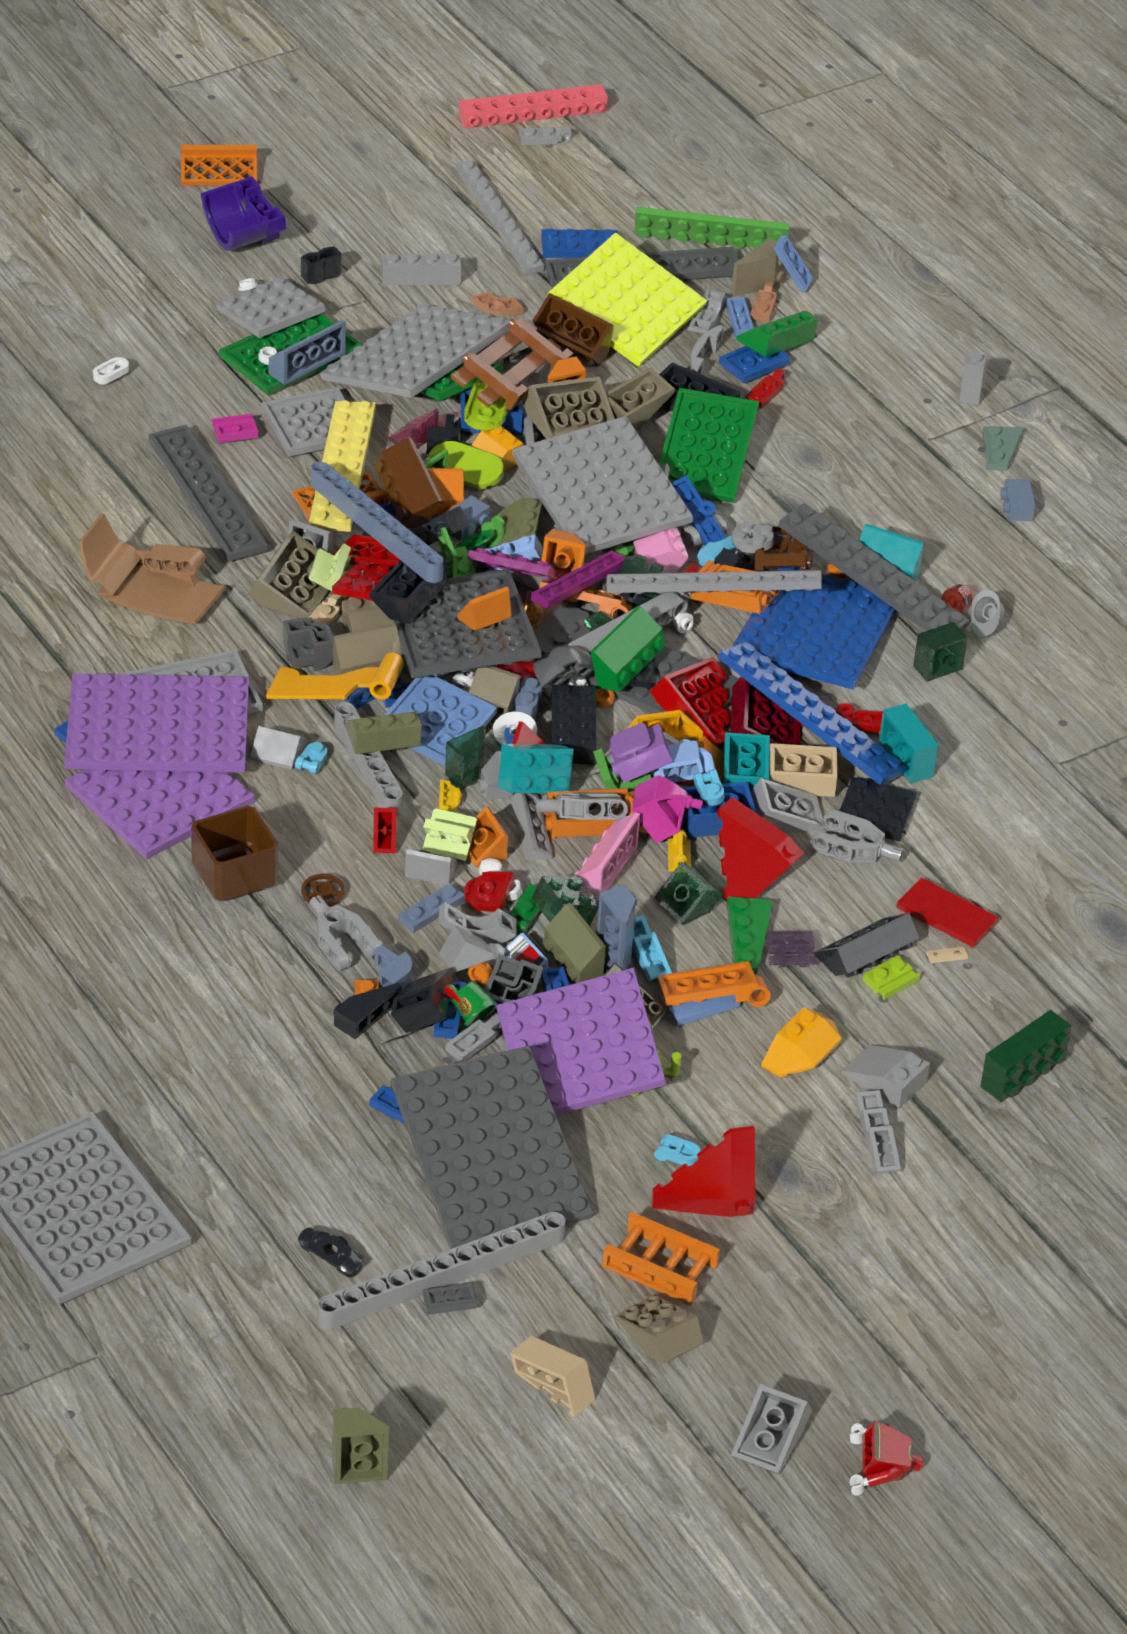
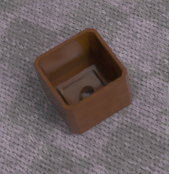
M247 805L194 821L191 826L192 864L214 899L224 901L276 884L278 881V842L255 807Z

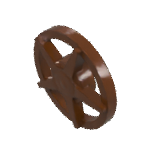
M331 874L310 876L303 882L301 887L302 897L308 904L313 897L317 898L319 895L322 896L329 907L338 904L343 899L345 893L343 882ZM319 879L328 880L327 882H318L317 884L313 882ZM333 882L339 885L341 892L332 890L331 885ZM309 884L314 889V892L306 895L305 889ZM330 897H337V898H335L334 900H331V901H328V902H327V899H328V898H330Z

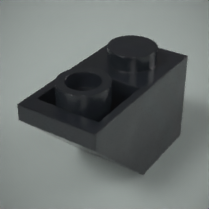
M724 547L714 564L718 563L721 566L728 565L755 571V565L750 563L752 559L735 548H732L730 551Z

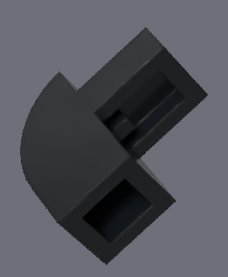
M446 414L445 427L428 426L426 454H429L436 445L442 442L456 441L461 443V428H458V423H454L455 415Z

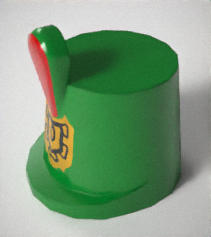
M475 981L466 984L459 991L452 984L447 985L444 989L445 993L452 998L451 1001L465 1020L464 1025L467 1028L477 1020H484L497 1006V1003Z

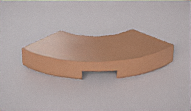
M490 292L471 296V302L485 312L503 316L524 314V307L515 297L500 298Z

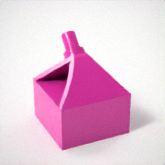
M660 775L636 786L632 806L633 813H640L639 821L656 843L680 831L685 808L701 809L703 803L702 800L693 799L680 786Z

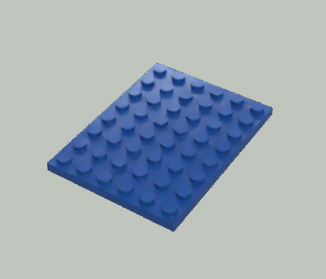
M779 567L777 571L802 570L798 567ZM821 574V589L812 591L806 589L780 590L778 596H775L761 614L752 612L733 646L744 642L749 643L760 654L768 657L774 665L786 672L854 690L897 610L858 583L835 578L832 575Z

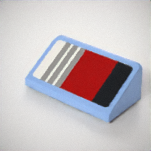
M524 933L519 934L504 948V955L520 962L522 959L544 967L543 969L548 968V959Z

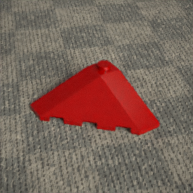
M714 657L664 676L650 691L656 703L666 712L681 710L703 730V737H706L712 744L718 746L724 743L725 725L729 723L728 710H724L723 703L728 701L727 689L722 688V682L726 680V672Z
M731 797L717 810V817L722 819L723 829L719 830L720 847H724L725 857L721 859L722 875L727 878V886L723 888V895L726 899L728 897L755 899L804 854L802 849L787 834L735 798Z
M746 1126L727 1130L723 1133L725 1140L715 1147L713 1144H709L697 1154L699 1160L688 1167L685 1163L671 1174L673 1180L665 1186H662L660 1183L652 1188V1209L723 1217L753 1214L755 1204V1127Z

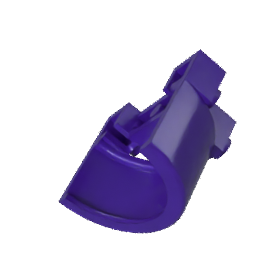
M253 176L200 194L208 225L217 242L227 251L257 241H261L262 244L280 238L279 232L286 230L285 216L278 207H272L261 193V187ZM241 200L245 202L246 211H244Z

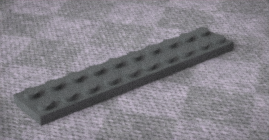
M734 246L644 253L679 280L733 277L734 263L739 260ZM587 257L545 260V269L551 288L553 289Z
M187 424L148 434L152 447L228 562L267 551V543Z
M802 503L779 521L778 526L943 644L947 643L968 625V618L807 504Z

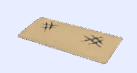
M965 947L926 951L930 963L969 959Z

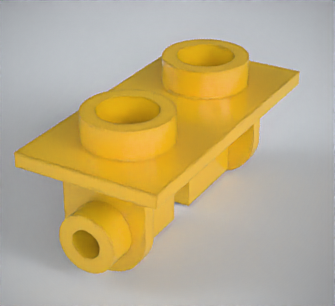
M680 829L678 833L673 835V839H668V872L691 873L690 840H687L686 833Z

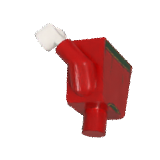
M874 1420L867 1428H864L859 1423L851 1427L850 1442L852 1444L862 1443V1474L867 1476L863 1478L861 1475L855 1474L850 1478V1486H853L851 1493L853 1495H861L867 1485L873 1487L892 1481H899L909 1470L918 1472L921 1469L923 1458L912 1454V1440L909 1436L898 1432L891 1424H882Z

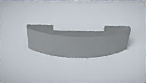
M707 289L703 296L707 303L698 312L696 318L692 319L688 331L705 334L714 328L726 293Z
M719 325L710 329L698 339L692 350L690 370L702 375L703 358L707 351L714 353L717 351L722 342L723 326Z

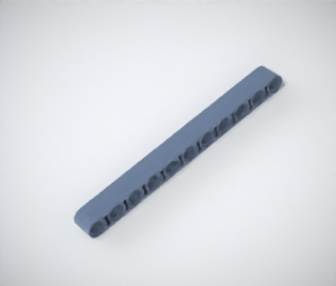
M315 462L311 465V486L425 581L437 583L443 580L442 556L329 464Z

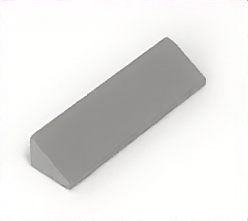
M516 793L512 797L511 802L525 860L552 859L553 854L543 813H536V799H539L538 795L534 793Z

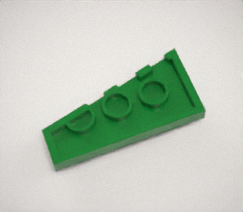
M728 897L726 904L733 963L749 961L754 974H757L773 900Z

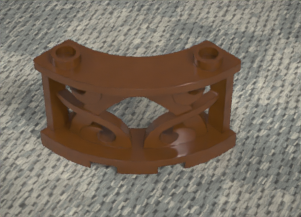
M772 526L774 534L772 547L765 551L764 547L761 548L762 550H755L756 572L769 571L770 567H801L802 571H810L812 569L814 551L796 538L792 542L793 536L779 526Z

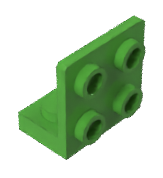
M446 527L441 528V536L438 537L441 551H438V554L446 561L447 578L476 574L472 561L467 559L468 552L466 547L454 548Z
M602 748L593 751L602 780L607 789L627 788L628 791H631L637 785L652 778L650 772L623 783L621 776L616 777L609 755L605 756Z

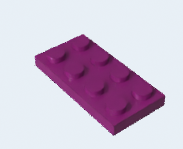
M476 548V551L469 550L467 559L480 565L509 569L513 572L557 580L559 577V572L554 570V566L549 565L550 563L537 561L534 564L533 561L518 556L514 560L508 554L497 552L495 556L494 553L481 548Z

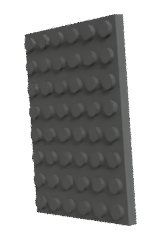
M509 569L447 578L446 585L410 624H403L392 620L393 624L395 623L397 626L400 645L411 678H424L427 675L434 674L444 675L453 671H468L472 668H488L497 664L507 665L516 661H532L535 658H541L539 644ZM508 587L511 606L510 618L476 631L458 619L457 614L470 600Z
M529 1046L391 1078L390 1084L450 1249L550 1212L562 1214L565 1218V1225L592 1218L591 1207Z

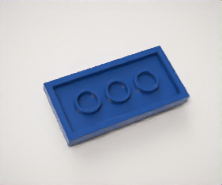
M541 229L543 258L589 257L614 233L618 234V230Z

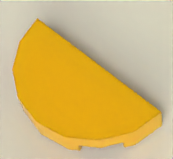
M440 779L439 809L455 812L460 807L462 801L461 790L451 785L450 781Z

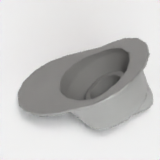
M992 590L979 592L972 602L971 630L979 638L991 635L1004 616V606L1000 602L999 596Z

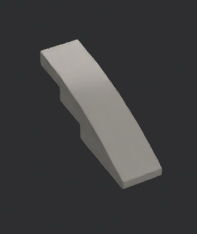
M880 1090L856 1092L855 1098L859 1117L876 1173L901 1171L893 1127L889 1125L887 1110L883 1107Z

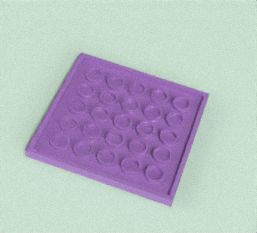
M83 770L65 779V787L146 860L190 837L191 826L194 821L255 803V795L228 772Z
M634 968L496 1006L507 1050L525 1046L530 1047L555 1115L666 1085Z

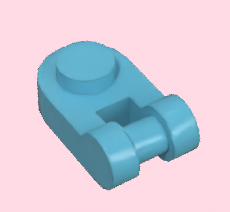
M319 742L309 744L301 756L297 757L295 768L299 770L307 769L310 773L317 775L327 760V747Z
M716 769L708 770V773L704 774L700 772L693 774L695 786L703 802L711 806L721 804L724 800V788L718 778Z
M665 1134L661 1139V1146H658L654 1152L655 1158L659 1161L669 1160L680 1165L686 1163L688 1166H691L699 1160L697 1154L700 1152V1148L693 1142Z

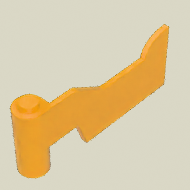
M387 653L379 667H366L341 675H300L296 669L280 667L266 694V698L346 699L359 687L370 688L372 696L384 700L390 696L404 667V660L397 653Z

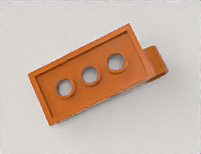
M547 579L541 581L539 589L555 580ZM586 587L565 599L572 602L583 600L600 604L598 613L609 615L610 621L618 618L617 611L619 609H622L625 613L633 610L632 606L627 604L630 601L620 595L607 593V591Z
M749 961L657 975L658 986L666 1006H678L685 1002H702L705 999L735 995L736 1003L748 1001L753 1007H763L769 1002L771 997L765 980L760 976L754 975Z

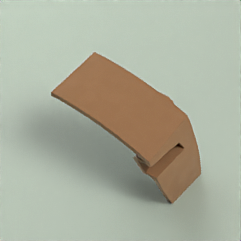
M104 513L97 517L79 541L83 566L90 582L102 584V587L97 592L99 596L142 613L178 622L197 624L226 589L225 585L199 581L196 572L206 559L205 554L200 549L155 544L150 551L136 550L131 544H124L117 538Z

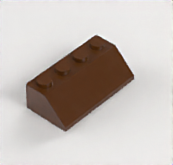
M551 293L547 295L532 320L535 327L538 328L537 332L547 340L552 339L562 348L569 349L572 353L600 367L610 351L614 325Z
M407 438L382 451L374 467L401 524L406 528H416L431 519L442 499L413 439Z

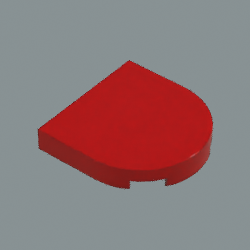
M486 871L474 880L470 879L464 888L465 900L468 906L477 911L495 912L498 908L503 910L516 879L514 872Z

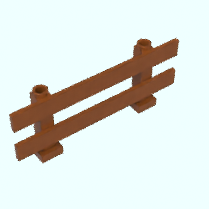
M514 317L508 325L510 330L478 355L468 352L462 359L464 366L453 373L450 378L464 387L478 377L488 385L487 388L476 396L480 402L489 408L503 397L507 400L504 406L512 410L520 403L528 390L523 384L517 387L520 382L547 361L552 364L549 369L552 371L558 360L571 358L573 353L569 349L562 352L561 346L552 339L547 340L536 331L538 328L528 320ZM521 342H524L534 350L503 375L491 367V365Z

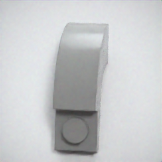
M446 902L439 907V924L450 931L456 925L482 937L486 944H502L516 936V919L499 908L490 915L474 917L462 913Z

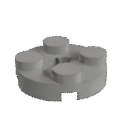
M749 521L742 522L740 527L736 528L731 535L732 545L735 544V548L738 551L745 553H755V550L763 547L764 551L768 550L774 543L772 526L752 524Z

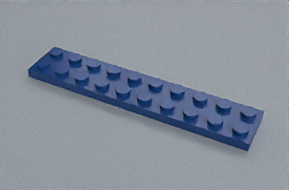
M744 642L720 651L718 659L829 746L837 747L838 753L879 785L903 776L906 772L907 767L898 758L891 756L881 745L869 739L866 733L859 731L849 720L844 719L832 707L819 700L817 695L810 693L800 682L787 675L785 670L774 665L768 657L755 650L753 645Z

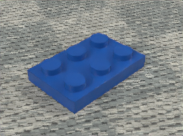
M744 346L720 356L719 364L742 383H746L790 364V356L781 351L764 357L751 348Z

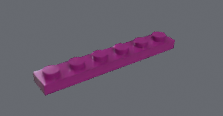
M610 551L532 592L531 601L538 603L541 607L549 608L607 577V574H613L626 567L628 558Z

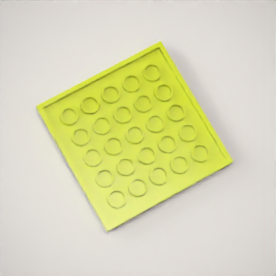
M614 233L548 292V294L551 293L613 324L611 347L638 367L707 303L705 298L617 233Z

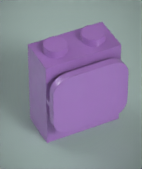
M637 724L614 734L610 739L612 753L609 754L612 762L611 766L616 777L621 776L623 783L673 762L668 742L659 724L647 728L645 724Z

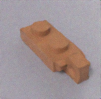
M766 281L764 290L759 289L750 314L752 320L770 322L777 298V292L773 291L774 282Z

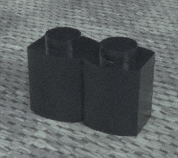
M332 246L323 248L318 252L303 255L301 257V277L307 284H316L324 278L331 279L341 274L342 253Z

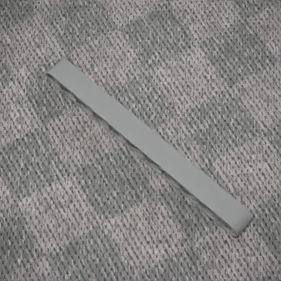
M550 1212L323 1296L318 1301V1324L325 1329H334L422 1296L423 1289L446 1287L556 1246L564 1240L565 1218L558 1212Z

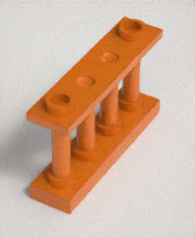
M631 1211L628 1217L627 1228L629 1234L619 1248L610 1244L606 1246L603 1250L602 1267L692 1305L697 1293L698 1282L695 1280L705 1265L715 1269L718 1267L720 1249ZM639 1236L652 1241L642 1257L628 1253ZM661 1246L674 1251L664 1267L650 1262ZM683 1255L696 1260L686 1277L672 1272Z

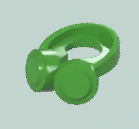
M498 515L494 516L491 522H484L481 526V531H496L492 539L485 544L489 548L497 545L504 535L505 521Z

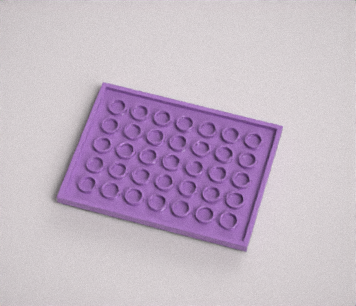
M72 674L64 761L65 769L245 772L249 677Z

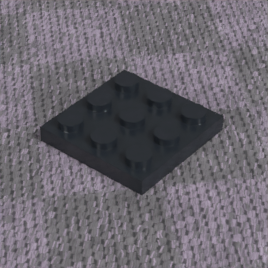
M852 777L839 811L870 821L885 833L886 839L900 842L915 804L917 792L886 784L879 785L877 782ZM850 825L853 830L859 831L857 826Z

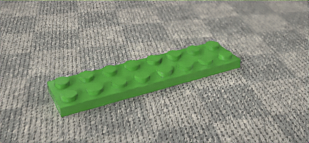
M636 207L635 234L643 238L655 236L662 240L673 238L680 242L691 240L699 244L709 242L715 243L718 246L728 244L734 245L736 248L746 246L756 249L769 239L778 242L780 236L787 235L788 237L789 223Z

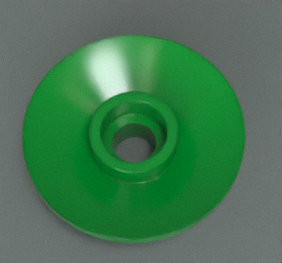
M485 530L462 540L456 545V548L465 546L467 551H476V548L485 549L484 545L492 539L495 532L494 530Z

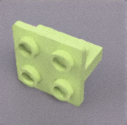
M343 543L335 555L319 549L308 578L332 591V586L353 567L348 564L351 559L348 556L351 547Z
M435 808L431 820L425 819L423 826L427 833L423 851L466 861L476 828L477 818Z

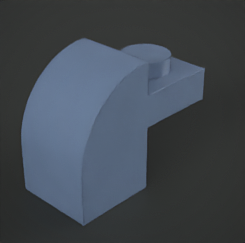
M382 944L375 949V966L380 969L378 977L379 988L400 983L403 990L412 980V960L406 952L398 956L394 951L389 950Z

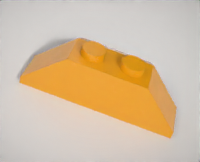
M681 710L637 715L628 726L630 728L637 724H645L647 728L659 724L663 732L678 741L683 739L698 741L703 737V730Z
M803 1007L776 1034L761 1063V1067L779 1077L816 1068L841 1042V1036L835 1022L815 1010Z

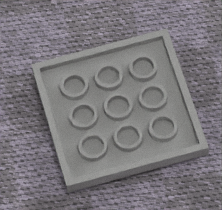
M282 277L275 278L266 284H259L256 288L242 291L238 295L226 297L216 303L217 311L258 338L326 312L325 304Z
M335 387L262 402L261 410L286 454L290 457L325 449L335 401L346 400L339 388Z

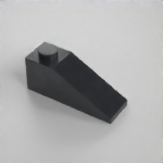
M395 983L350 996L335 1007L333 1012L334 1027L357 1039L392 1009L393 999L402 991V984Z

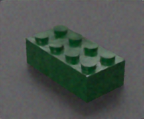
M1050 1009L986 1053L980 1087L1000 1102L1015 1096L1024 1086H1029L1034 1079L1040 1075H1045L1050 1068L1065 1060L1070 1040L1071 1024Z

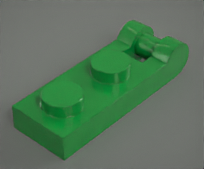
M532 884L528 885L509 914L516 919V930H518V933L526 935L549 900L550 890Z

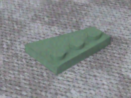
M983 426L982 433L987 470L1007 471L1013 458V453L1022 436L1023 428Z

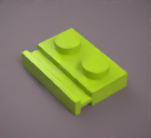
M897 955L864 973L862 981L877 994L880 993L882 999L886 1000L918 982L920 974L915 973L913 968Z

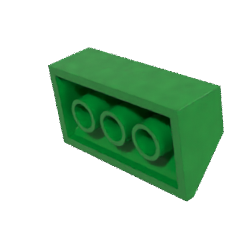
M801 311L755 327L736 336L735 340L767 357L814 340L819 319L812 316V313L808 311Z
M637 606L591 650L598 688L620 692L666 647L663 629L641 606Z

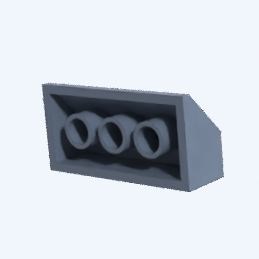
M341 320L269 357V374L285 385L344 355L346 321Z
M625 884L600 892L597 936L606 946L605 973L614 964L622 971L629 969L631 965L637 898Z

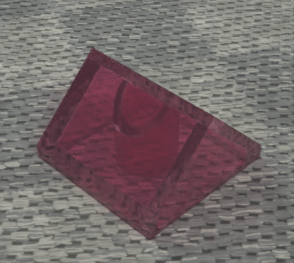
M436 408L415 418L388 437L389 441L397 444L407 438H412L416 448H420L427 443L428 426H438L439 411Z

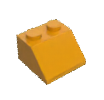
M500 426L494 430H482L471 447L497 455L502 460L504 471L518 465L512 456V449L523 446V443Z

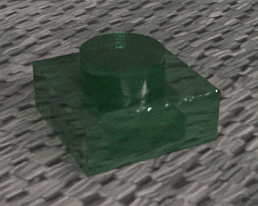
M599 611L586 618L584 626L593 631L612 621V619L602 611Z

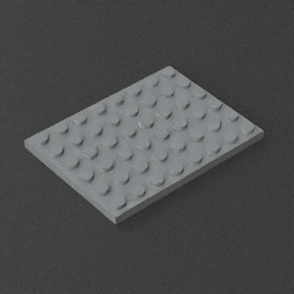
M427 303L420 304L415 310L406 313L403 318L394 321L391 326L381 330L373 338L367 339L362 344L363 346L355 347L354 351L342 356L337 362L328 365L325 370L320 372L321 379L412 398L462 364V359L468 352L476 354L510 330L508 325L511 320L503 319L502 317H490L486 314L479 315L473 312H463L458 309H447L443 306H431Z
M626 416L512 449V456L559 530L572 533L586 543L585 554L693 522L692 514Z
M93 1112L0 1152V1227L58 1305L191 1245L189 1234Z

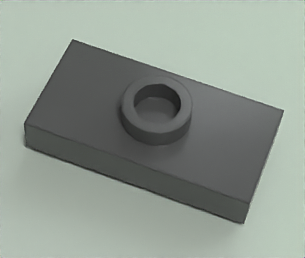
M473 1283L423 1289V1299L427 1314L477 1308Z

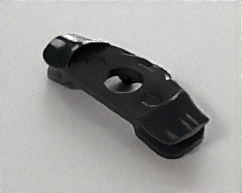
M308 1227L300 1233L298 1242L302 1249L307 1252L311 1251L333 1265L344 1276L353 1278L362 1269L363 1259L358 1256L344 1237H338L312 1227ZM327 1245H335L338 1248L337 1252L333 1255L325 1254L323 1249Z

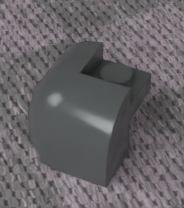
M313 617L283 621L284 648L287 660L291 662L292 668L312 665L313 671H317L330 664L333 660V634L327 623L323 625L322 623L312 621Z
M570 645L557 646L549 650L533 664L534 672L541 686L552 689V685H561L569 677L582 680L594 671L590 654L581 648Z
M499 954L485 992L495 1002L500 1004L531 996L536 991L544 967L522 959L520 962Z

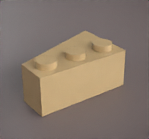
M533 1336L527 1338L510 1352L515 1373L536 1389L540 1390L543 1388L553 1395L551 1400L556 1404L561 1401L569 1407V1414L573 1417H576L595 1401L588 1363L584 1358Z

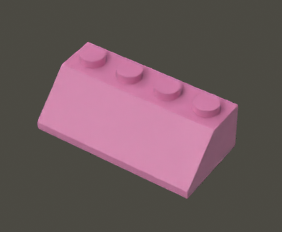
M677 527L633 540L640 562L664 572L676 573L688 559L685 545L682 542Z
M635 812L622 819H618L612 823L609 829H605L599 843L596 842L590 857L587 856L581 870H577L574 874L575 894L599 902L600 892L609 889L637 848L640 813Z

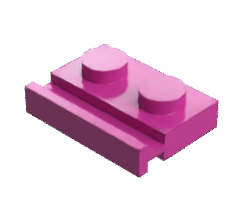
M252 414L212 419V427H214L218 443L258 438V430Z

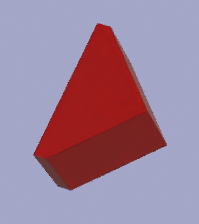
M374 807L373 853H396L397 808Z

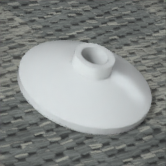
M508 712L498 717L495 721L493 735L501 745L506 744L504 731L507 727L509 728V734L515 735L518 723L521 721L537 734L536 722L525 713Z

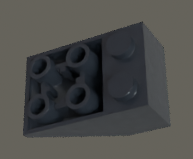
M452 967L410 982L394 997L391 1016L405 1033L419 1030L422 1027L439 1023L446 1019L449 996L445 993L444 989L447 985L452 984L454 971Z

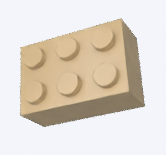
M770 743L769 781L817 796L835 797L837 747Z

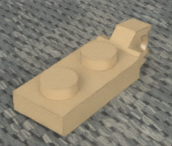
M332 594L328 602L323 601L308 618L313 617L312 621L322 623L323 625L327 623L331 627L340 615L342 596Z

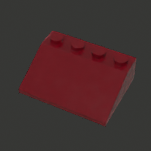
M740 676L732 686L730 733L770 735L771 744L800 745V722Z

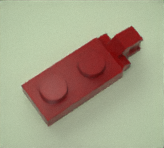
M778 368L772 376L767 375L745 395V399L759 401L758 408L763 409L782 391L786 371Z

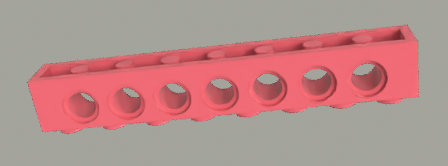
M602 84L459 100V118L464 128L602 113L607 112L608 96Z

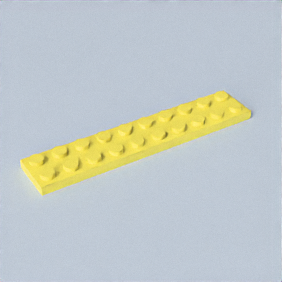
M335 401L322 462L329 464L360 489L376 403L367 401ZM315 491L309 525L327 531L351 532L353 520L319 492Z

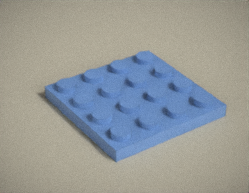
M427 675L424 678H415L384 715L416 711L422 725L420 746L408 748L451 769L495 716L497 707L434 675Z

